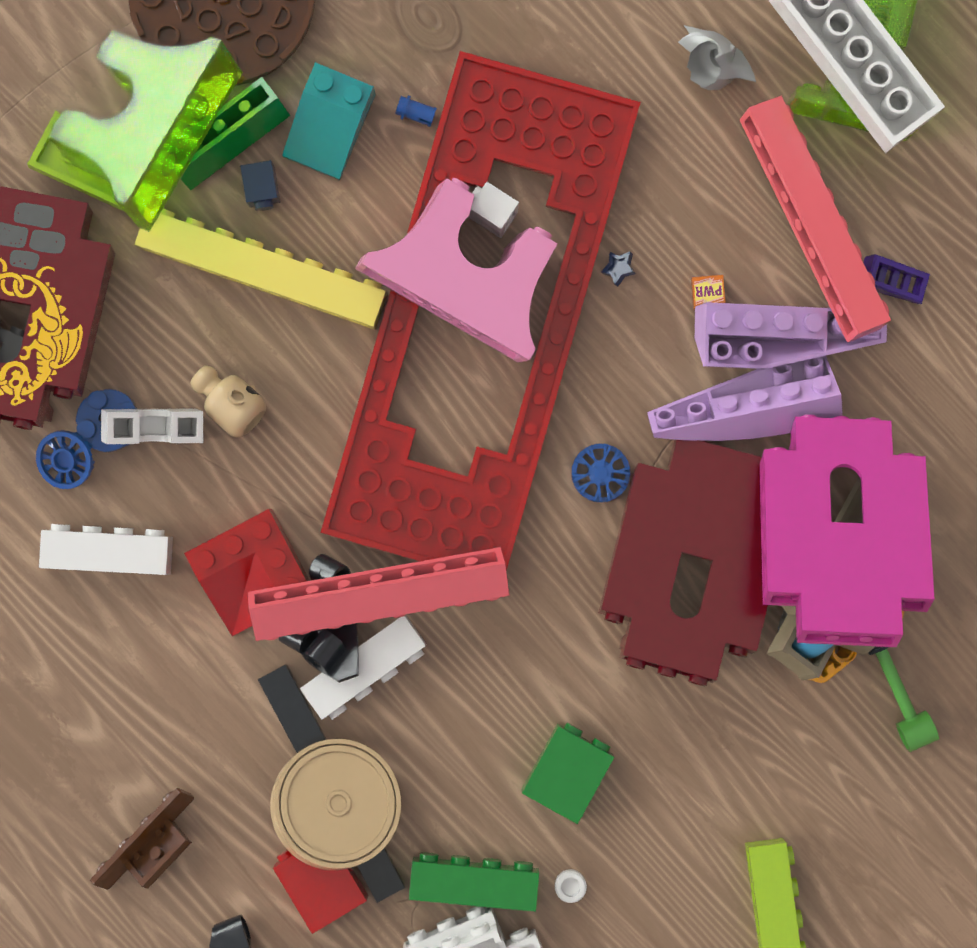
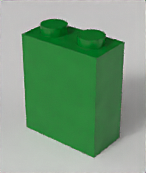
M567 722L563 727L557 723L521 792L523 795L578 824L612 763L614 755L609 752L611 746L601 740L594 738L590 742L581 737L583 731Z

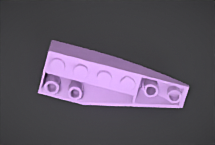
M706 302L695 306L694 338L703 367L767 369L887 342V324L878 331L847 343L831 308Z
M821 356L767 369H756L651 410L647 414L654 438L690 441L742 440L788 434L791 431L795 416L815 415L820 418L842 416V399L826 356Z

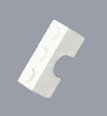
M101 409V441L106 444H140V442L148 441L203 443V411L198 409Z

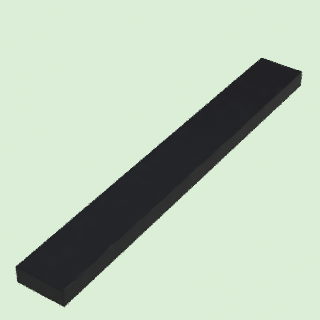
M287 664L258 679L297 753L311 744L327 740ZM385 848L369 861L358 865L377 903L405 888V884Z

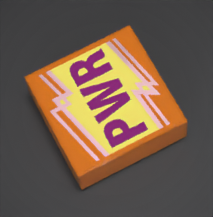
M723 275L691 278L693 310H695V306L706 302L725 303Z

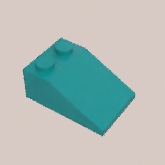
M315 62L303 90L282 157L340 180L375 98L374 86Z

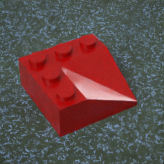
M267 509L184 553L200 585L231 636L252 626L248 592L310 581L273 509Z

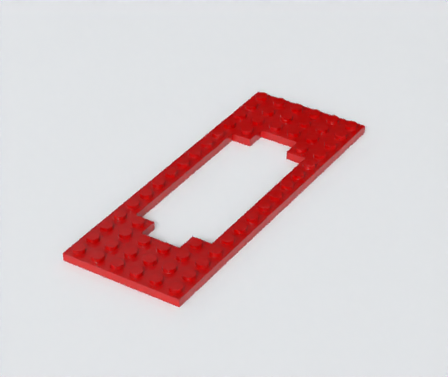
M463 51L459 52L408 232L420 218L439 184L445 179L452 181L453 178H456L467 185L483 188L489 180L494 160L554 177L546 207L575 215L507 455L477 446L468 476L408 459L416 429L387 421V417L419 305L390 290L320 533L417 561L501 547L507 571L641 102Z

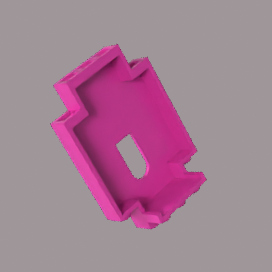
M815 415L795 416L790 431L791 443L789 449L787 450L782 447L764 449L760 461L763 605L796 606L797 643L897 647L903 636L902 611L928 612L935 599L926 456H915L912 453L893 455L891 421L875 417L849 419L846 416H836L834 418H820ZM847 467L859 475L861 479L863 523L831 522L830 474L833 470Z

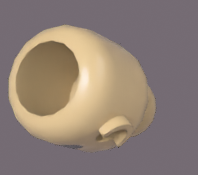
M203 366L191 379L190 383L193 390L207 397L204 409L208 417L232 437L245 436L259 423L266 412V402L256 392L255 386H249L238 375H230L222 380L218 377L216 369L211 366Z

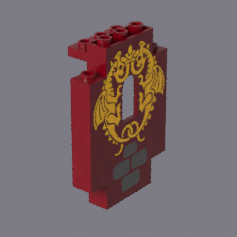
M0 186V303L1 301L31 306L18 356L8 363H0V424L1 420L13 422L14 427L24 430H32L33 426L43 428L44 421H52L54 412L48 404L51 391L54 396L69 400L72 399V396L82 397L115 258V252L111 244L87 240L93 211L87 202Z

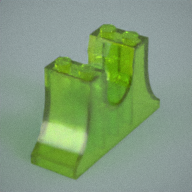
M112 30L106 41L102 43L96 57L117 84L132 96L130 103L120 114L105 120L90 118L84 112L64 110L60 118L53 124L51 133L48 136L73 166L110 182L114 192V200L133 222L145 231L150 232L243 73L222 40L212 36L191 45L166 47L144 43Z

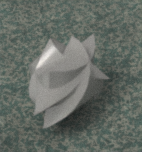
M684 25L689 34L678 41V43L690 52L687 68L691 71V81L707 90H720L731 83L734 78L756 82L752 68L743 52L737 49L727 38L714 31Z

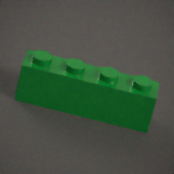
M261 77L167 147L161 154L191 191L291 115L267 82Z
M428 852L420 853L419 857L413 856L409 900L536 912L539 868H533V863L515 861L514 866L501 865L502 860L484 858L482 863L470 862V857L453 855L451 860L438 859V854Z

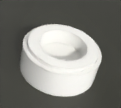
M568 869L557 876L555 891L562 901L575 903L584 897L587 885L585 878L580 872Z

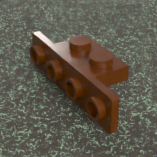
M176 788L168 793L162 800V804L152 814L142 820L140 827L134 834L122 841L116 853L97 868L96 874L90 879L92 884L108 890L129 870L138 883L148 889L192 843L174 822L194 800L191 793L180 788Z

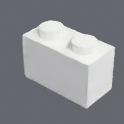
M486 182L483 188L477 186L472 192L474 199L469 214L470 219L499 238H502L518 213L519 202L489 182Z

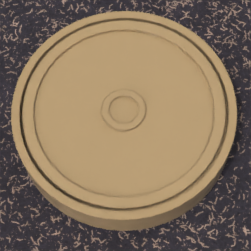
M347 739L323 740L302 749L284 765L276 778L271 794V818L274 829L282 844L300 861L323 870L348 869L375 857L393 837L401 813L400 789L390 766L371 748Z

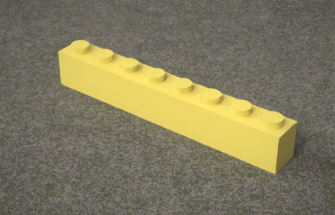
M157 207L156 212L149 209L146 210L134 244L139 249L347 321L376 329L387 297L386 291L381 289L382 284L370 279H365L363 283L352 279L353 274L335 268L334 273L322 269V263L305 258L304 263L292 259L294 254L283 249L276 248L275 252L263 249L264 244L254 239L246 238L245 242L233 239L234 233L225 229L216 228L215 232L204 229L205 223L187 217L186 222L175 219V213Z

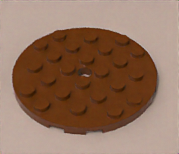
M129 0V8L138 36L153 57L165 68L186 80L198 84L223 87L236 86L258 80L284 64L295 53L308 32L315 9V0Z

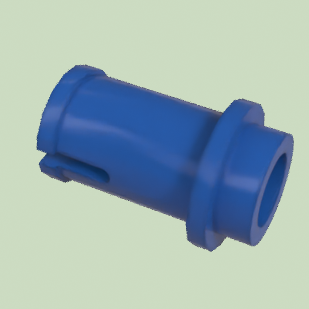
M409 95L407 98L401 96L395 114L400 115L401 120L405 117L431 127L437 108L411 100Z

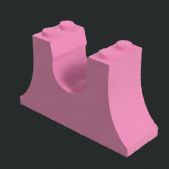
M453 178L452 181L445 179L437 186L420 218L407 235L398 243L388 248L366 253L361 257L355 269L514 361H528L536 350L529 327L531 299L537 281L557 243L551 240L552 235L539 227H535V229L528 228L519 233L504 248L503 255L494 268H481L473 265L463 256L460 250L458 234L462 223L470 214L474 194L468 191L470 187L456 178Z

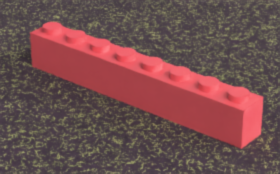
M781 95L749 107L740 118V122L848 343L878 331L891 321L887 304L881 300L875 288L874 277L867 271L861 259V251L853 243L848 233L847 222L839 214L834 204V196L831 190L826 187L820 175V167L812 159L807 149L806 138L799 132L793 120V112L790 106L785 104Z
M501 547L250 591L248 592V604L255 640L260 641L275 640L279 637L293 634L304 635L311 631L327 628L337 629L343 625L355 623H370L374 620L388 617L399 618L410 613L432 612L438 608L449 606H465L477 601H494L500 597L510 595L505 561Z

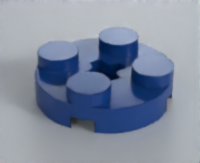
M117 390L93 391L82 401L76 415L78 435H82V439L85 442L88 441V445L93 449L102 452H114L125 446L127 447L129 444H106L101 441V409H137L135 403L129 396Z

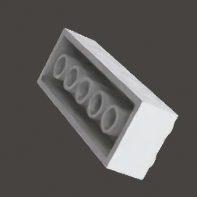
M769 0L885 153L923 126L945 107L864 0Z

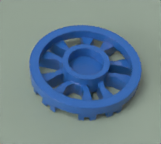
M55 431L44 437L38 445L36 451L38 470L42 477L54 487L60 489L75 488L90 477L91 471L94 468L93 464L95 461H93L90 450L92 447L77 432ZM54 437H56V439H57V441H58V443H59V445H60L61 448H59V446H58L57 442L55 441ZM65 437L71 439L70 446L66 445ZM78 443L80 448L75 451L73 447ZM46 444L53 449L54 452L52 454L44 451ZM81 452H84L86 460L80 459L79 454ZM51 459V463L44 464L43 460ZM79 464V465L85 467V470L82 469V468H80V467H78L77 465ZM51 468L58 471L55 479L48 473ZM72 471H75L80 476V479L76 482ZM64 473H66V483H63Z
M594 444L583 449L575 458L571 471L572 481L576 490L586 499L593 502H608L619 497L627 488L630 480V466L625 455L616 447L608 444ZM603 449V458L597 460L593 450ZM612 451L615 454L610 463H608L605 459L609 452ZM586 453L594 461L592 465L583 458ZM620 458L624 468L620 470L613 469V462ZM578 463L586 465L588 473L577 474ZM614 473L624 474L625 479L613 478ZM589 476L591 481L580 486L578 480ZM615 481L621 486L614 494L609 488V482ZM590 484L597 486L595 496L585 492ZM605 485L607 497H601L600 486Z

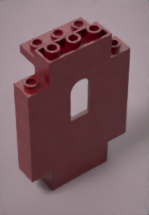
M674 440L667 470L638 463L635 467L598 611L599 614L605 615L604 620L612 623L623 624L624 620L629 621L626 634L622 637L619 648L621 649L620 658L627 660V666L644 670L645 665L658 668L657 674L676 678V674L688 676V682L707 686L708 682L713 683L717 680L725 647L729 648V654L739 657H747L748 653L753 654L757 651L768 605H763L760 502V461L762 457L700 440ZM681 553L712 561L700 610L692 618L677 616L670 606V598Z

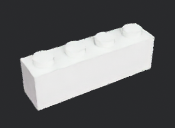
M51 524V530H41L39 568L170 575L173 537H165V530L146 529L145 535H133V528H114V534L102 533V527L83 526L82 532L70 531V525Z
M405 615L358 647L359 676L339 683L321 673L302 686L300 690L321 720L328 715L333 720L347 710L344 704L355 697L357 701H360L373 690L370 685L381 679L385 683L399 672L396 667L405 660L410 665L424 655L422 648L427 644Z

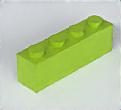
M783 838L745 843L758 947L806 948L805 941H800L798 929L803 928L801 910L795 908L794 897L799 896V889L796 877L791 878L790 865L795 864L792 846H787V842Z

